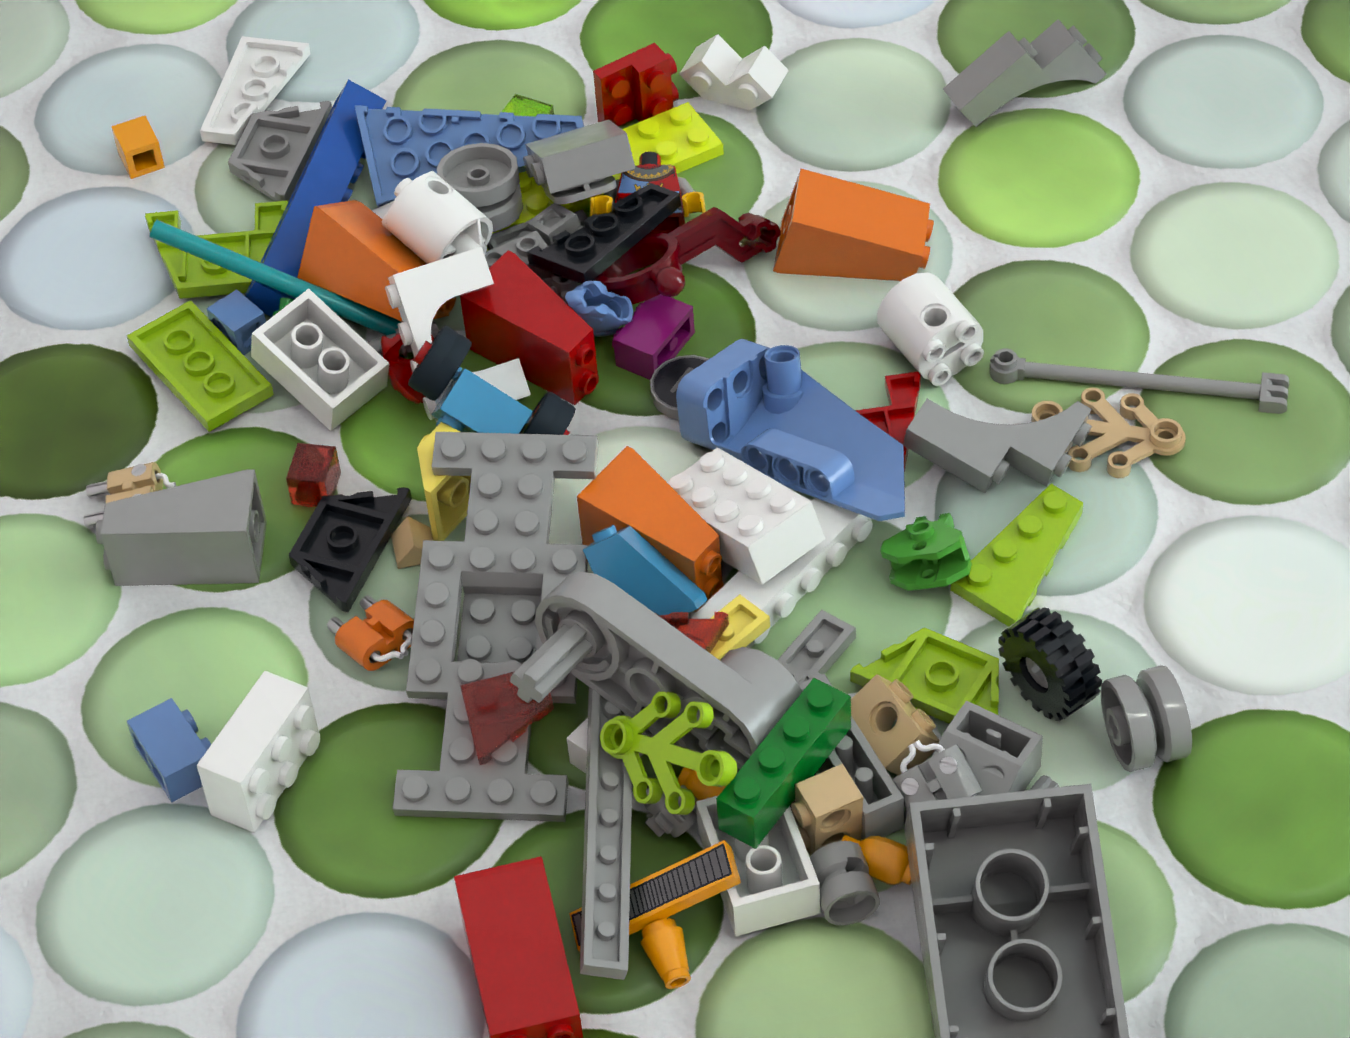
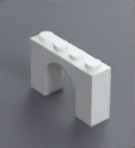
M481 246L394 274L388 278L390 285L385 286V290L391 307L393 309L398 307L403 321L398 323L401 339L405 346L411 345L415 357L425 341L432 343L431 325L437 310L447 300L494 284ZM519 358L481 371L472 372L515 400L531 395ZM411 360V369L414 372L418 363ZM451 379L443 393L440 395L438 399H436V401H432L427 397L423 398V404L428 418L430 420L435 419L436 423L438 422V419L432 416L431 414L435 410L436 406L440 402L441 398L443 397L444 393L448 389L453 379Z

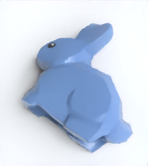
M586 281L582 285H578L574 290L566 293L565 300L568 305L593 328L594 337L614 335L621 325L632 321L633 308L630 299L626 296H619L618 294L608 292L606 286L600 281Z

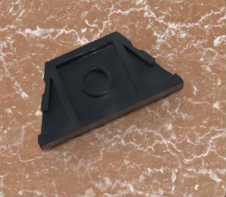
M406 487L397 488V495L374 497L373 491L357 492L350 496L342 494L322 496L289 553L291 566L342 611L349 612L412 500L410 489Z

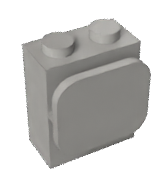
M610 120L525 144L528 155L523 157V162L529 178L534 177L536 184L544 188L545 195L555 204L573 203L609 192L617 187L616 180L612 175L635 169L627 133Z

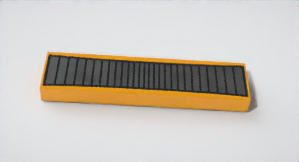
M723 840L630 884L629 935L642 930L645 926L656 920L668 918L740 884L741 881L731 846ZM582 907L569 913L579 952L581 947Z

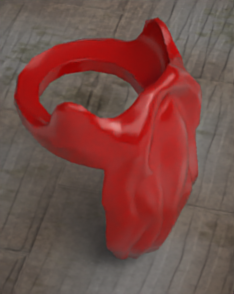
M400 333L390 339L382 336L381 354L389 362L388 376L393 389L415 404L423 403L425 396L408 385L413 373L410 361L414 360V358L406 359L399 356V349L404 344Z

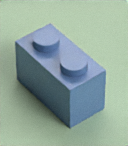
M170 698L127 720L135 748L171 803L203 787L197 764L209 749L211 743L206 737L201 740L196 734L198 727L187 709L181 712L174 700Z

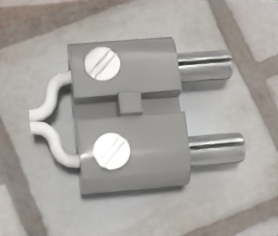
M919 740L908 746L910 750L909 755L901 762L900 770L902 774L892 779L904 797V807L907 812L910 803L976 796L983 791L958 744L944 749L943 746L936 743L922 745ZM916 748L922 752L931 750L939 752L922 764L907 770L908 763L916 755Z

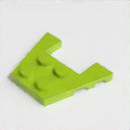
M288 200L255 203V229L252 231L198 235V237L261 262L288 204ZM178 210L145 213L146 223L150 232L156 219L178 229L181 228ZM153 239L180 299L228 295L236 289L241 293L247 292L252 281L251 279Z

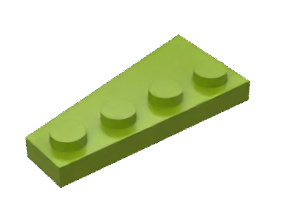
M1051 483L971 560L970 574L952 583L950 591L1010 627L1022 618L1026 607L1030 606L1034 600L1039 584L1044 576L1047 577L1053 566L1055 556L1059 549H1063L1083 513V502Z

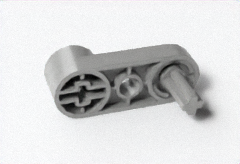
M587 572L568 575L536 608L535 625L543 645L512 674L510 682L519 688L516 695L523 701L529 703L534 699L540 703L571 673L631 718L649 705L657 692L676 693L681 700L679 714L672 719L659 718L647 729L654 735L680 716L689 702H706L711 705L714 713L711 725L705 729L693 728L674 744L700 753L707 750L726 751L736 761L737 772L802 693V689L793 675L775 658L760 650L741 647L729 650L719 660L617 585L597 574ZM666 699L665 705H664V706H665V710L667 709V706H668L667 699ZM699 710L697 712V720L700 718Z

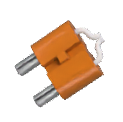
M366 595L360 600V607L364 609L366 619L362 621L355 616L344 624L338 618L333 617L327 623L328 629L336 635L335 644L368 671L379 669L391 661V658L403 659L409 653L407 649L411 647L414 619L388 600L377 602L372 597Z

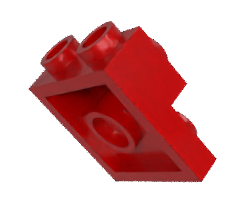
M654 42L594 70L598 122L610 120L619 127L634 119L641 122L674 108L673 102L679 99V93L671 79V75L677 72V66L673 57L669 53L665 54Z

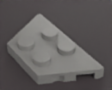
M322 101L320 102V109L299 112L298 106H293L279 111L253 113L228 160L230 172L274 201H289L332 109L331 102Z

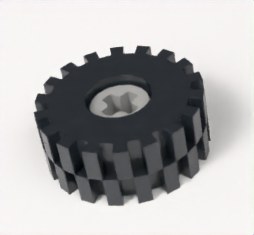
M1043 607L1041 610L1040 608L1033 610L1001 633L1002 636L999 637L998 643L1002 647L998 650L1000 656L1006 660L1002 663L1005 671H1009L1013 676L1010 678L1014 687L1018 685L1022 690L1020 695L1026 701L1030 699L1032 707L1037 712L1043 710L1045 717L1049 719L1054 717L1055 721H1061L1100 694L1101 690L1099 687L1102 685V679L1097 675L1101 672L1099 665L1092 662L1095 656L1091 649L1085 648L1083 642L1086 640L1081 634L1076 635L1073 632L1074 626L1068 620L1062 622L1061 614L1056 611L1051 613L1049 608Z

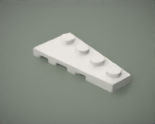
M242 36L201 127L202 141L237 145L252 114L264 112L311 54L309 43Z

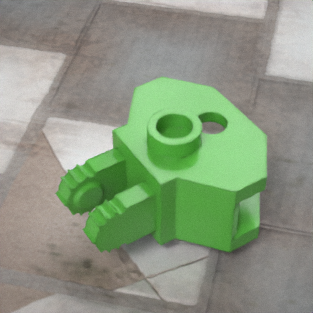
M950 513L940 514L938 521H929L926 516L916 517L915 522L906 525L905 530L883 541L880 552L882 558L890 561L892 568L889 579L891 584L907 591L944 587L970 574L972 562L962 531L954 528L953 518Z

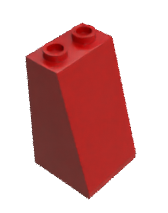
M507 250L489 267L494 284L460 296L465 335L472 342L469 350L497 365L519 358L527 381L576 405L586 394L592 393L599 382L593 328L520 258Z
M542 856L454 876L463 927L489 1037L583 1038L578 1004Z

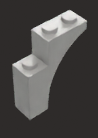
M1057 19L1031 43L1025 37L1018 41L1008 31L946 85L943 90L956 107L977 127L1001 106L1031 89L1064 80H1083L1096 84L1107 74L1098 64L1103 58L1090 43L1083 47L1087 40L1073 25L1067 29Z
M927 398L908 426L903 446L986 493L992 482L1000 484L1010 466L1047 487L1054 474L1061 477L1072 459V456L1068 455V451L1073 444L1080 447L1088 436L1092 426L1087 424V420L1092 409L1077 401L1066 410L1043 420L1023 424H993L958 415Z

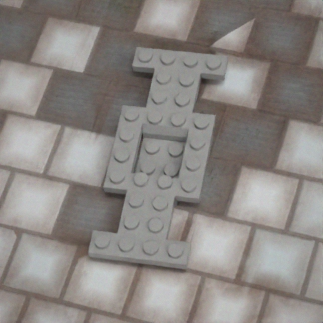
M470 432L435 433L432 460L433 474L471 476L464 541L423 540L406 693L408 698L447 699L440 770H397L393 801L395 816L565 822L569 785L567 775L527 774L533 711H536L537 701L534 699L529 703L523 701L516 695L519 688L512 684L510 679L512 674L543 645L535 625L536 608L568 575L587 572L588 560L583 552L587 545L549 544L555 478L595 479L598 455L597 436ZM463 587L464 602L457 661H454ZM569 673L541 702L576 704L578 678Z

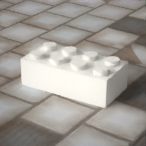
M718 447L704 454L699 461L668 481V484L719 535L722 560L761 585L825 540L812 501Z

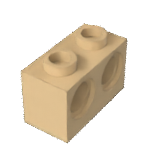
M843 763L795 784V803L791 805L792 812L810 856L819 848L829 843L841 841L844 835L861 841L863 796Z

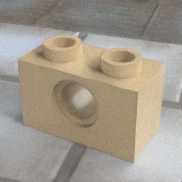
M876 674L851 698V716L885 769L900 775L902 774L900 770L901 762L910 753L909 745L918 740L922 745L938 744L940 740L932 731L936 728L933 720L921 709L918 708L916 710L910 702L913 698L910 690L898 679L891 682ZM897 719L895 726L892 728L894 721ZM916 748V755L908 763L907 770L922 764L935 750L922 752Z

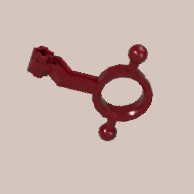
M713 207L668 234L663 232L647 234L593 281H600L606 286L608 292L628 297L632 305L647 301L660 294L666 297H674L679 295L685 286L682 264L713 246L718 247L733 259L743 263L760 252L768 253L773 251L777 247L776 242L778 237L781 236V231L776 223L763 216L748 212L738 218L739 222H737L722 210ZM651 265L650 267H647L637 273L627 275L639 268Z

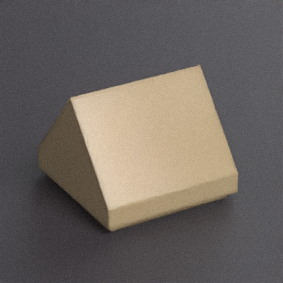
M409 516L405 518L391 535L397 568L421 565L423 540L433 541L431 528Z

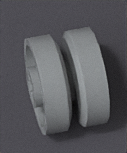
M469 144L450 151L440 160L437 166V175L492 221V232L510 226L519 218L523 210V203L519 184L518 164L516 156L509 149L497 144Z
M1160 665L1141 670L1136 682L1127 675L1104 680L1101 685L1100 697L1105 727L1115 755L1126 771L1133 772L1151 767L1156 755L1165 762L1189 756L1192 749V732L1188 710L1181 689L1168 667Z

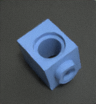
M236 289L206 309L209 320L245 355L251 351L252 332L263 325L266 319L264 312Z

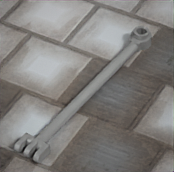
M1005 348L996 351L990 359V376L995 382L1000 384L1024 380V377L1256 399L1259 400L1258 412L1282 414L1287 411L1289 377L1284 374L1262 372L1261 384L1026 362V358H1019L1013 350Z

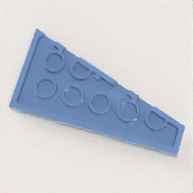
M355 105L375 201L378 207L395 200V188L402 180L410 178L413 181L415 178L430 171H434L437 174V166L440 160L450 151L469 144L488 143L507 148L516 156L518 172L521 173L526 171L523 157L528 155L525 144L584 127L581 116L537 114L536 116H515L514 113L500 112V115L481 114L480 111L425 108L422 111L401 110L400 107L369 109L367 106Z

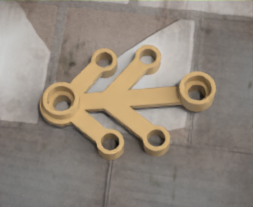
M1087 388L1081 394V403L1092 409L1090 414H1097L1103 421L1087 420V424L1092 426L1088 435L1097 436L1098 438L1080 447L1077 445L1071 447L1068 455L1072 456L1068 467L1075 472L1087 471L1091 467L1093 458L1127 441L1137 442L1139 444L1124 452L1116 451L1108 456V474L1114 478H1124L1130 474L1131 465L1154 453L1169 456L1180 452L1185 446L1186 436L1177 421L1169 418L1158 419L1144 405V399L1138 394L1129 393L1121 398L1119 414L1105 399V394L1102 390ZM1053 401L1039 402L1032 409L1031 422L1054 416L1062 412L1063 409L1058 403ZM1125 419H1137L1143 427L1130 426ZM1081 457V458H1084V459H1083V460H1077V459H1075V458ZM1121 463L1123 464V466H1117L1115 464Z

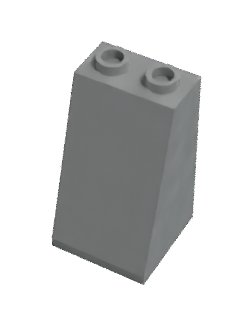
M246 469L105 503L103 520H97L96 540L98 544H103L104 567L106 570H111L115 586L259 583L267 520L255 469Z

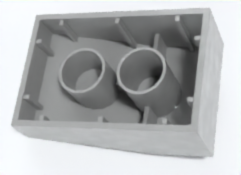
M1091 784L910 803L904 830L915 914L935 1038H1129Z

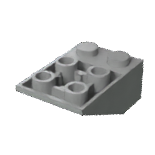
M967 700L948 725L938 743L944 749L958 744L983 790L976 796L1024 791L1041 767L1042 735ZM935 750L932 756L938 754L939 752ZM906 809L904 811V824L908 813Z

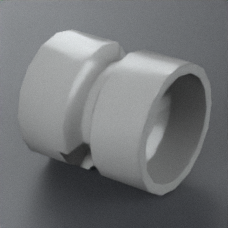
M852 841L829 843L811 855L810 860L820 884V905L824 917L829 923L850 925L858 923L876 912L880 905V898L873 878L869 875L867 861L858 843Z

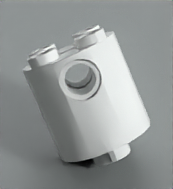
M434 171L423 174L413 181L410 178H406L397 185L394 191L396 198L389 211L383 217L382 225L426 264L481 246L484 255L486 254L487 244L493 231L492 221Z
M926 272L909 276L891 288L882 300L877 311L878 325L920 375L930 380L933 385H943L951 376L957 374L966 366L977 364L982 359L984 350L981 348V345L983 343L984 331L981 325L936 275Z

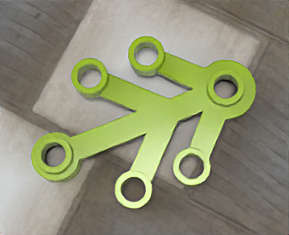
M660 691L653 696L651 703L633 718L620 715L607 721L601 729L600 742L602 748L612 757L623 760L634 786L633 795L637 802L656 804L660 801L664 792L665 806L668 812L676 815H687L694 809L695 797L691 790L681 788L671 763L695 770L702 784L718 787L726 786L735 778L737 763L726 751L707 750L700 753L674 744L693 728L705 729L711 725L714 713L711 705L706 702H689L684 712L653 737L643 735L642 733L659 718L672 719L680 712L681 700L679 696L673 692ZM666 699H667L668 706H667V709L665 710V706H664V705H665V701H666ZM698 710L700 711V718H699V720H697V712H698ZM639 753L648 755L657 778L647 776ZM647 786H649V794H648V796H647V793H646ZM681 796L682 802L681 806L679 807L678 800Z

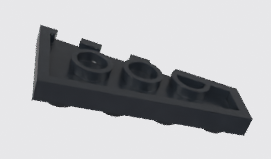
M650 183L612 204V212L590 216L584 220L585 226L572 234L566 230L553 237L554 244L543 250L536 246L527 251L529 264L581 284L586 281H593L682 206L680 193Z

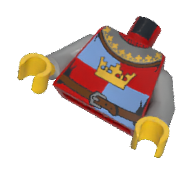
M655 152L642 153L639 157V165L635 166V169L622 172L620 179L616 180L617 187L603 195H596L590 198V216L594 214L599 215L612 212V204L650 183L680 193L682 206L650 233L663 232L668 234L684 225L685 218L689 217L690 213L701 212L703 214L706 212L704 194L696 192L685 178L677 177L675 166L671 164L661 165V156Z

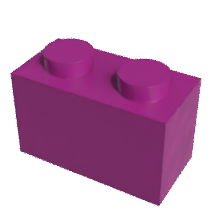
M661 294L638 304L633 313L632 321L624 327H620L614 334L612 347L615 352L616 366L650 380L654 371L665 361L675 358L695 333L693 306Z

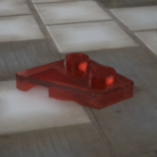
M514 672L460 685L479 764L488 763L492 759L491 754L508 740L514 742L526 732L527 727L531 723L540 721L554 709L551 693L540 703L534 699L529 703L523 701L516 695L519 688L510 682Z

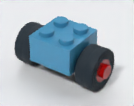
M448 326L441 328L432 343L425 341L413 360L418 365L412 373L408 385L432 401H436L451 379H453L431 414L438 419L436 426L442 422L461 432L570 434L567 427L575 414L576 408L548 391L532 411L466 368L462 370L460 365L466 357L472 342Z

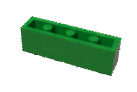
M816 678L811 680L737 772L735 778L716 798L719 830L754 849L758 847L795 800V784L814 776L851 729L850 695Z

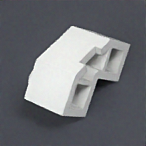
M717 34L695 48L679 75L703 99L750 111L773 98L789 70L766 46L761 47L742 59Z

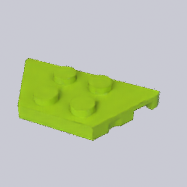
M925 627L909 635L904 642L893 644L882 650L880 659L865 667L859 663L850 671V681L862 687L876 674L891 682L898 679L913 694L910 702L916 710L919 708L927 715L948 724L951 723L966 700L998 715L999 658Z

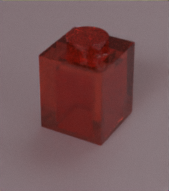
M297 443L286 477L292 504L317 507L322 496L335 494L341 475L336 446Z

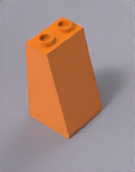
M800 169L781 220V236L778 238L773 272L902 281L916 274L918 268L925 269L927 265L930 247L925 246V242L929 241L934 225V220L928 219L930 203Z
M351 200L314 206L297 278L402 321L398 307L394 309L391 307L386 294L385 286L390 285L388 278L394 274L425 265L426 263L382 225V219L362 202ZM456 297L447 300L437 310L433 319L449 316L450 311L455 305Z
M626 446L577 495L583 545L588 546L593 543L592 535L611 525H614L617 531L631 526L705 592L708 600L723 587L719 535L633 448ZM701 605L697 610H694V612H697L703 605Z

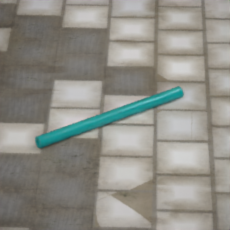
M157 219L151 229L150 238L297 298L307 289H310L338 316L386 336L396 333L395 329L398 328V323L402 322Z

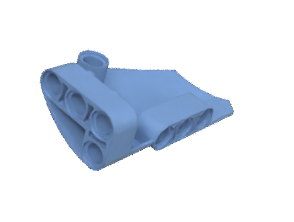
M739 339L681 379L676 391L680 433L684 440L711 450L718 447L788 488L871 519L884 521L905 517L903 444L860 415L801 369L800 352L797 348L789 345L769 348L745 339Z

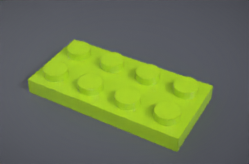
M191 300L126 335L129 346L208 432L274 395L272 384Z

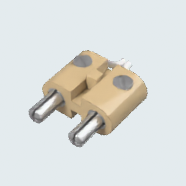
M151 462L111 471L108 473L107 481L87 485L86 493L89 498L107 495L105 503L163 490V484L167 488L175 487L176 483H170L168 476L161 473L158 464ZM104 511L84 515L85 526L87 528L96 527L97 520H103Z

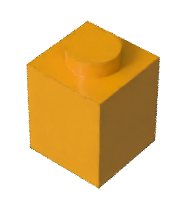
M145 115L111 126L118 154L131 179L165 168L159 141Z

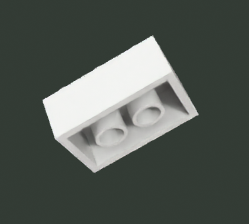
M307 289L252 332L251 357L330 431L334 430L387 387L389 362L310 289Z
M267 671L262 673L197 764L211 816L255 833L262 821L267 820L272 815L278 798L286 787L289 788L293 785L299 768L307 756H312L316 752L320 743V733L308 687Z
M718 796L696 801L698 833L704 849L725 840L733 851L741 883L720 894L735 937L821 914L820 884L790 806L758 847L754 849L719 830L716 802Z

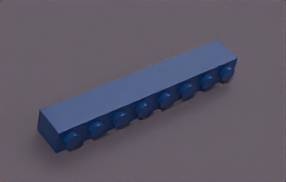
M348 79L333 104L260 263L296 278L298 277L314 206L348 201L353 192L352 189L348 188L349 183L355 184L364 167L363 164L359 163L360 158L366 159L355 105L367 106L369 109H383L386 103L385 99ZM254 280L251 281L245 294L246 298L270 317H272L274 311L279 310L280 298L296 299Z

